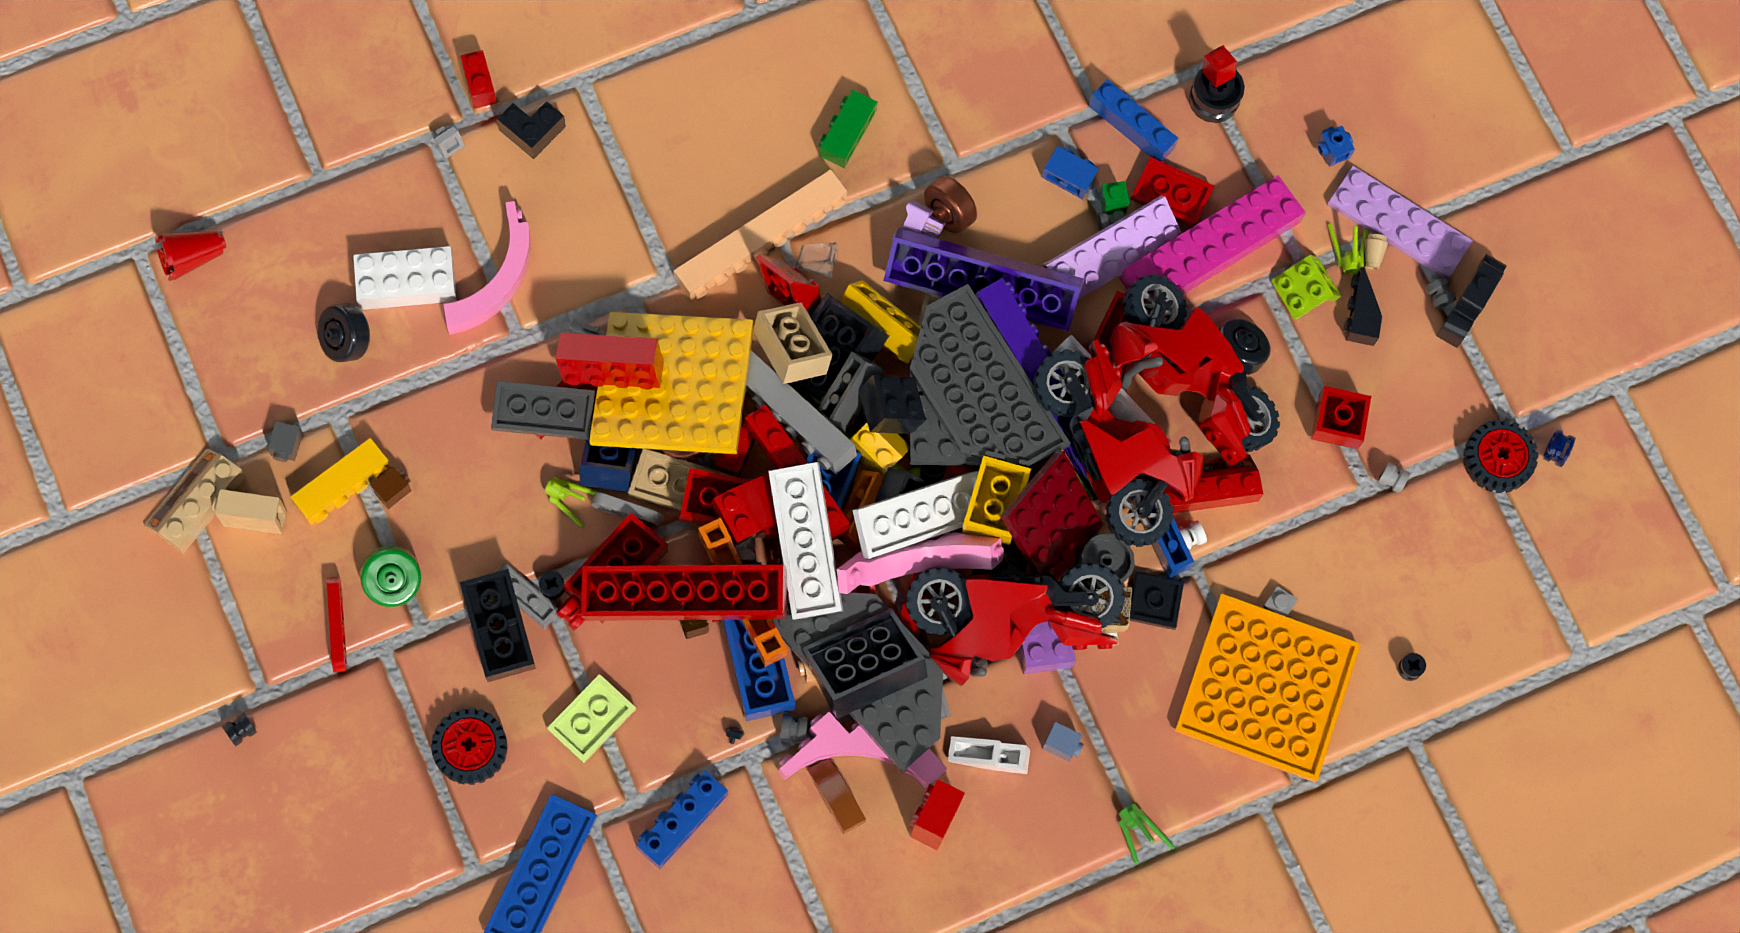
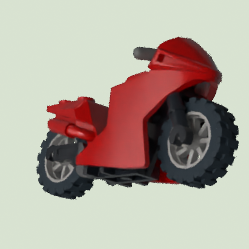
M1151 274L1148 277V275H1145L1126 290V297L1123 298V304L1125 305L1123 311L1124 315L1128 317V322L1118 324L1112 333V365H1116L1120 373L1124 372L1121 381L1122 388H1129L1133 376L1139 374L1157 394L1177 396L1183 391L1202 394L1204 399L1201 405L1198 427L1207 440L1218 450L1222 458L1230 466H1233L1247 457L1246 452L1259 450L1272 442L1273 438L1277 436L1280 421H1278V410L1276 411L1274 408L1276 405L1272 400L1268 399L1269 396L1265 392L1262 393L1259 388H1250L1249 385H1246L1247 376L1241 363L1242 360L1237 357L1230 343L1207 314L1200 308H1195L1188 319L1184 320L1187 317V310H1185L1187 303L1182 298L1183 293L1181 290L1175 287L1176 284L1173 281L1169 282L1165 276L1158 277L1157 274ZM1254 426L1259 428L1258 433H1256Z
M1098 339L1094 340L1089 346L1091 359L1087 356H1082V353L1078 351H1057L1045 358L1037 369L1033 380V390L1037 395L1036 399L1038 403L1041 402L1042 408L1047 412H1052V415L1058 417L1061 415L1064 418H1068L1064 432L1069 438L1070 445L1073 444L1079 455L1077 459L1079 463H1082L1091 487L1101 503L1107 502L1105 520L1108 521L1110 532L1113 531L1117 540H1122L1125 542L1124 544L1129 546L1143 547L1144 545H1151L1163 537L1172 523L1173 505H1170L1169 500L1171 499L1168 494L1176 496L1182 502L1193 498L1201 479L1204 456L1196 451L1191 452L1187 437L1180 438L1179 450L1170 449L1169 439L1157 424L1139 420L1133 423L1113 417L1108 408L1122 387L1121 374L1117 366L1111 364L1108 359L1109 352L1103 343L1100 344ZM1063 367L1064 376L1061 377L1054 371L1057 368ZM1068 367H1071L1072 369L1078 372L1076 374L1073 372H1068ZM1050 376L1054 377L1059 382L1055 385L1050 386ZM1059 388L1061 390L1059 398L1051 390ZM1135 496L1136 505L1133 506L1126 500L1129 497ZM1123 505L1130 509L1125 515H1122ZM1153 505L1155 506L1157 514L1152 513ZM1147 517L1156 519L1151 528L1145 519ZM1132 518L1134 520L1132 526L1129 527L1124 519ZM1142 523L1145 530H1135L1136 525Z
M1086 562L1078 564L1065 573L1060 583L1050 573L1021 575L1020 573H1015V575L973 574L968 575L966 580L962 574L954 571V569L936 567L925 570L913 580L907 593L906 605L910 618L920 629L922 628L931 634H949L950 637L940 645L930 647V658L933 659L951 681L959 686H963L969 679L970 674L973 677H984L987 674V660L997 661L1011 658L1023 644L1032 629L1043 622L1049 621L1061 643L1066 646H1072L1073 650H1085L1087 645H1097L1098 649H1112L1113 644H1118V639L1116 636L1103 633L1102 628L1107 627V625L1117 619V616L1122 611L1125 596L1119 577L1112 569L1100 563ZM1092 578L1090 589H1087L1081 580ZM1096 579L1101 580L1106 585L1099 590H1094ZM942 582L940 593L937 594L930 585ZM945 583L952 586L955 591L949 594L944 593ZM1076 584H1078L1081 588L1074 587L1076 586ZM926 588L933 595L932 599H921ZM1109 590V602L1099 598L1098 595ZM956 594L959 599L958 606L949 602V598ZM1098 602L1107 605L1101 612L1097 613L1095 605ZM922 603H931L932 609L928 614L923 609ZM1086 605L1092 606L1093 613L1083 611ZM934 611H937L941 619L933 618L931 615ZM977 656L984 659L976 661L974 658Z

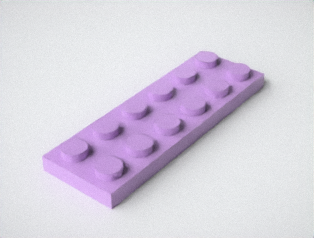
M1354 166L1327 204L1358 225L1368 229L1369 232L1386 236V242L1439 276L1446 277L1447 280L1473 242V240Z
M1161 195L1047 261L1043 266L1047 269L1084 278L1078 297L1080 299L1122 274L1123 269L1181 235L1182 232L1166 197Z

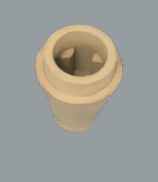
M1368 234V238L1365 239V268L1371 270L1380 269L1388 246L1386 236Z

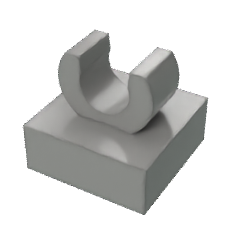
M442 126L435 131L438 136L434 140L445 159L465 147L458 130L454 126L448 130Z

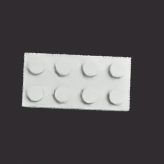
M451 246L354 255L356 300L361 310L457 301L454 257Z

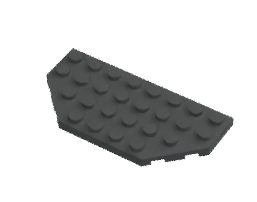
M968 284L926 306L909 372L912 377H915L917 385L960 452L982 458L987 456L1031 468L1051 457L1057 450L1062 451L1070 446V441L1051 412L1044 410L1041 402L1038 403L1032 382Z
M840 593L843 606L842 612L797 620L792 619L789 603L786 608V619L772 620V622L777 627L783 641L811 671L801 648L889 609L876 594ZM906 627L905 629L925 658L928 678L849 713L901 772L905 771L940 739L943 671L930 658L929 652Z

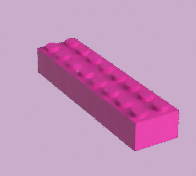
M1279 175L1123 269L1120 280L1128 289L1143 276L1148 275L1149 277L1151 274H1157L1158 277L1165 276L1169 282L1173 281L1176 284L1175 287L1185 294L1299 224L1306 212Z

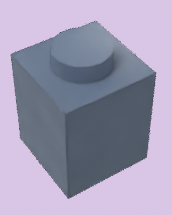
M1055 722L1042 749L1070 761L1072 756L1078 757L1083 747V743L1079 742L1082 734Z

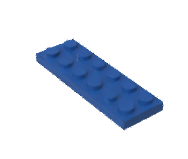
M551 794L484 933H542L598 817L597 814Z

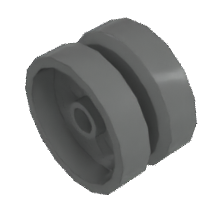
M1100 534L1091 538L1083 547L1074 565L1086 562L1103 564L1112 569L1123 584L1132 574L1135 560L1131 547L1124 544L1125 542L1122 540H1117L1115 538L1116 535ZM1092 578L1081 580L1087 589L1091 587ZM1096 579L1094 589H1101L1106 586L1101 580Z

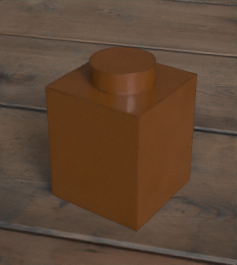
M394 467L370 484L374 494L387 509H390L411 492L408 484L411 482L409 477L402 470L398 472Z

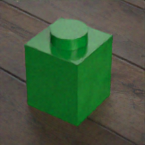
M1125 181L1102 184L1098 195L1102 212L1111 214L1114 210H1122L1125 214L1130 203Z

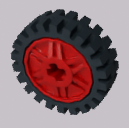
M1499 419L1493 422L1489 421L1474 431L1468 439L1463 452V456H1465L1463 462L1464 465H1467L1465 470L1467 474L1471 473L1473 482L1477 480L1479 487L1483 488L1485 486L1487 491L1490 492L1496 490V493L1504 491L1507 493L1518 489L1529 480L1538 464L1536 461L1538 459V452H1536V443H1532L1534 438L1531 434L1529 436L1526 434L1527 430L1524 427L1520 429L1518 428L1519 424L1515 422L1510 424L1509 420L1500 422ZM1502 454L1504 458L1500 459L1498 455Z
M462 708L457 712L449 713L448 717H444L440 725H437L431 744L432 755L439 770L450 780L463 785H475L478 782H485L488 778L491 779L496 772H499L501 765L505 762L508 749L506 734L498 720L490 713L488 714L484 710H476L475 708ZM468 741H472L475 748L471 747V751H467L464 745H468Z

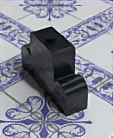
M1487 253L1485 254L1437 334V337L1458 348L1501 280L1503 272L1507 267L1506 264Z

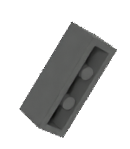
M851 352L817 411L837 429L848 433L863 408L859 388L872 375H882L885 370L872 360Z

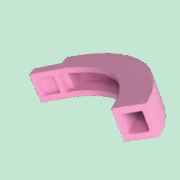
M515 201L505 202L510 242L505 261L496 276L477 293L456 302L443 304L449 335L474 328L496 315L512 299L525 277L531 251L530 229L528 221L523 222L521 209H516Z

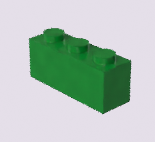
M853 89L849 97L845 95L839 106L841 109L838 116L834 115L829 123V128L831 129L827 135H822L818 143L820 157L845 169L877 111L878 102Z

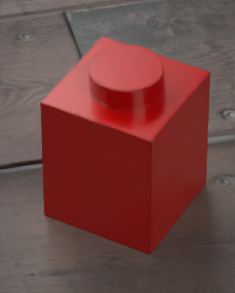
M1222 45L1204 55L1202 72L1216 88L1235 77L1237 61L1226 47Z

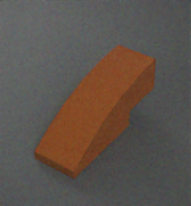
M830 758L807 769L830 814L833 815L843 834L866 822L863 812Z

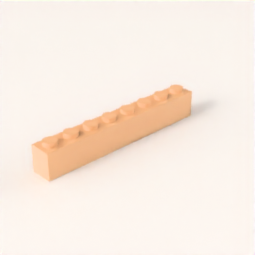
M830 169L675 269V281L690 301L694 298H702L708 293V289L714 285L720 286L734 272L740 273L745 270L748 263L755 260L759 254L766 256L768 250L773 247L778 248L786 243L787 238L793 234H801L807 228V225L813 221L815 223L821 221L830 210L841 208L846 202L847 190Z

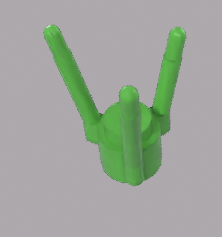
M1135 803L1119 813L1122 820L1118 823L1123 830L1135 864H1138L1139 860L1128 827L1131 830L1139 827L1147 839L1153 843L1154 838L1143 824L1145 822L1170 849L1173 850L1175 848L1171 841L1145 815L1142 808L1139 809Z

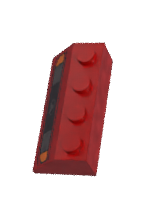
M1247 455L1245 459L1233 466H1230L1223 458L1203 461L1201 479L1193 498L1189 501L1182 502L1176 496L1168 495L1171 499L1169 500L1170 505H1173L1172 514L1259 502L1264 493L1259 470L1251 455Z

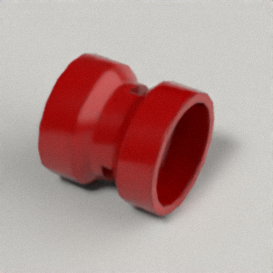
M570 596L555 613L561 619H565L573 631L585 621L581 617V607L574 596Z

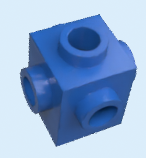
M1332 126L1323 130L1317 142L1318 152L1322 157H1325L1329 167L1350 159L1355 150L1352 137L1349 132L1345 131L1343 126L1337 128Z

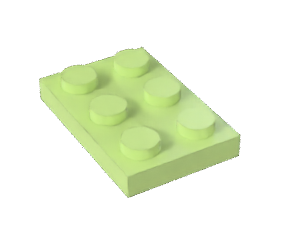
M599 674L547 727V730L584 764L636 710V707Z

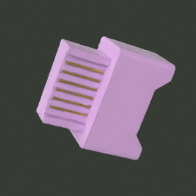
M911 200L906 206L908 216L902 229L938 239L945 222L931 216L934 210Z

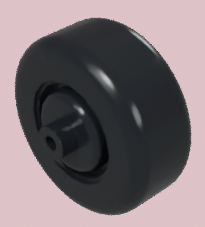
M342 303L330 305L321 313L318 320L317 334L325 355L332 361L339 363L360 359L366 353L370 342L369 324L362 310L354 304Z
M1240 318L1229 319L1219 327V330L1230 343L1237 357L1242 360L1241 363L1246 375L1259 371L1271 353L1270 343L1265 333L1252 322Z

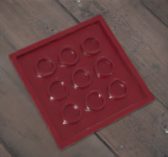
M1058 450L1000 515L1032 573H1050L1057 580L1077 558L1083 547L1104 525L1065 452Z

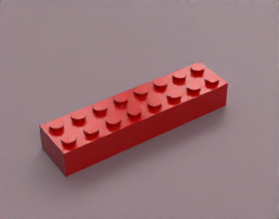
M784 565L582 566L581 617L586 621L786 619L787 569Z

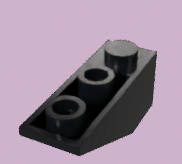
M1361 267L1357 274H1353L1351 280V288H1354V293L1348 300L1347 310L1351 311L1350 317L1345 320L1344 332H1347L1346 341L1374 346L1379 339L1382 314L1366 269Z

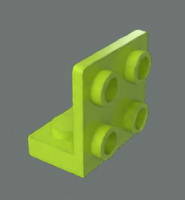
M1307 256L1272 279L1275 289L1295 320L1327 300L1334 302L1342 297L1317 256Z

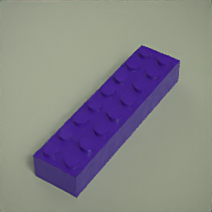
M898 228L893 238L883 281L944 297L967 284L976 294L1003 278L1014 289L1015 294L1013 297L1016 302H1020L1027 312L1025 317L1028 321L1069 332L1084 278Z

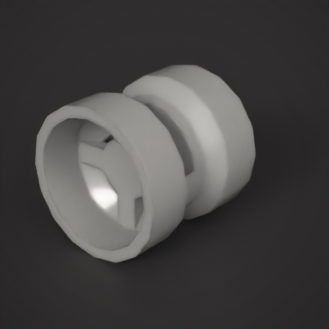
M1388 462L1377 483L1383 486H1392V490L1400 494L1410 476V472L1404 469L1399 471L1395 464Z

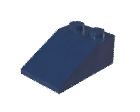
M586 440L580 464V485L628 492L636 448L590 445L589 440Z

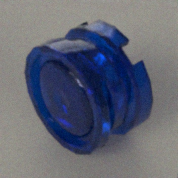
M1557 429L1546 447L1543 459L1548 462L1552 460L1555 462V465L1562 467L1571 453L1576 437L1563 435V432Z

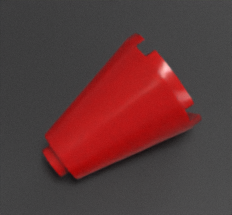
M217 231L160 233L155 235V243L160 242L161 249L157 250L158 257L165 275H169V281L176 280L223 254V249L226 248L224 236L222 234L219 235Z

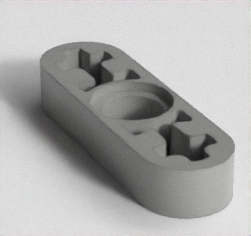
M596 492L591 503L594 508L623 519L632 513L650 528L657 529L662 519V515L654 510L604 493Z

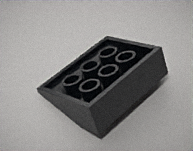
M829 293L825 295L811 316L813 323L832 353L827 374L788 383L819 407L851 352L873 361L890 336Z
M892 607L801 648L828 705L837 719L928 678L925 658Z

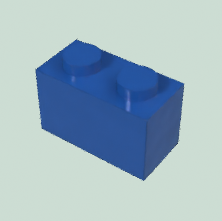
M1057 146L1044 167L1042 178L1083 200L1095 180L1099 168L1092 161L1077 157L1070 149Z

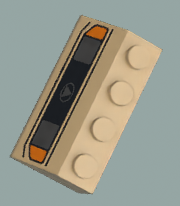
M206 449L146 521L144 526L184 554L216 515L212 508L215 496L218 497L220 489L235 491L246 478L241 468L223 455Z

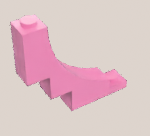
M947 532L937 540L926 539L870 559H864L861 551L837 569L839 593L848 594L859 585L873 586L899 576L923 572L929 568L992 570L1002 562L1004 557L1001 538Z

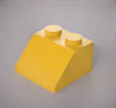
M868 423L850 439L855 445L856 452L862 453L861 462L870 471L879 472L881 475H885L888 467H893L910 449V445L896 433H871Z

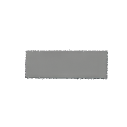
M504 563L498 571L509 569L519 608L543 629H546L557 616L555 613L558 607L509 565Z

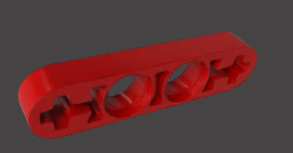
M340 576L327 578L326 586L333 672L347 671L342 585Z

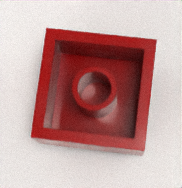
M1324 386L1318 395L1311 440L1359 449L1365 438L1372 396Z

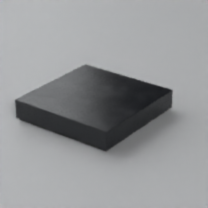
M1136 572L1131 594L1130 621L1175 630L1184 581Z

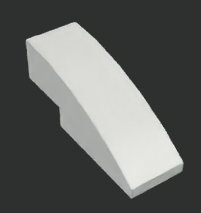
M951 736L948 761L983 769L1027 774L1030 749L1026 745L1001 743L998 740Z

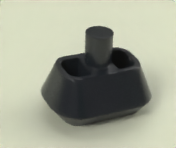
M732 726L725 728L726 736L731 737L729 742L731 744L735 743V739L740 740L745 734L743 729Z

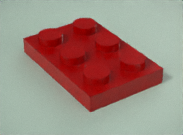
M1150 157L1130 200L1146 205L1161 195L1165 196L1175 219L1190 227H1194L1199 221L1214 185Z

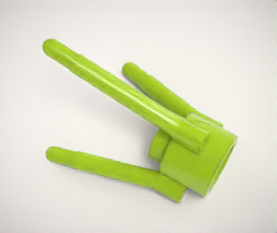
M1328 223L1329 234L1338 259V268H1343V272L1347 274L1358 273L1360 268L1364 267L1365 239L1368 238V229H1364L1359 253L1358 226H1353L1352 251L1345 252V256L1342 257L1332 224Z
M552 477L545 489V494L550 496L549 501L558 506L580 528H583L584 524L559 500L564 501L568 495L582 501L585 500L584 496L571 490V488L591 495H595L596 492H602L571 483L564 478Z

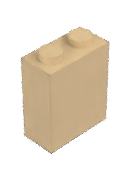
M220 489L218 497L215 496L212 508L224 527L282 535L287 511L280 498Z

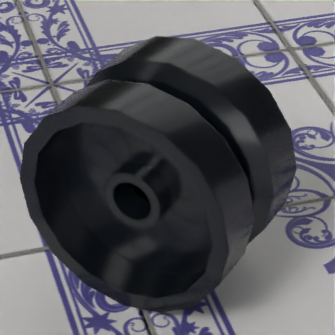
M1200 69L1189 94V103L1192 111L1197 117L1206 122L1220 123L1227 121L1234 116L1243 98L1245 89L1243 78L1236 70L1234 78L1215 88L1202 72V69Z

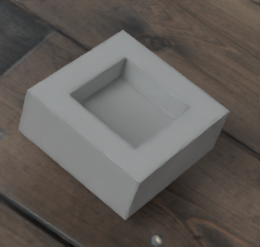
M1277 586L1263 608L1287 617L1298 599Z

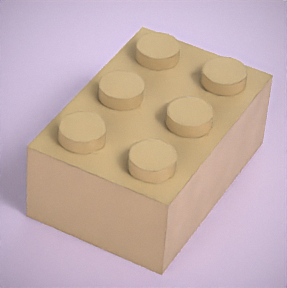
M802 302L758 311L753 333L783 384L827 374L832 353Z

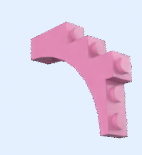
M828 712L825 716L820 713L810 722L812 727L809 733L814 739L811 740L808 737L798 746L800 751L794 756L791 754L787 755L779 763L782 767L778 773L786 780L803 767L819 760L836 756H862L875 758L892 765L894 763L857 722L849 728L851 731L849 734L835 717ZM928 749L904 772L911 775L927 789L929 784L934 783L945 773L947 768Z

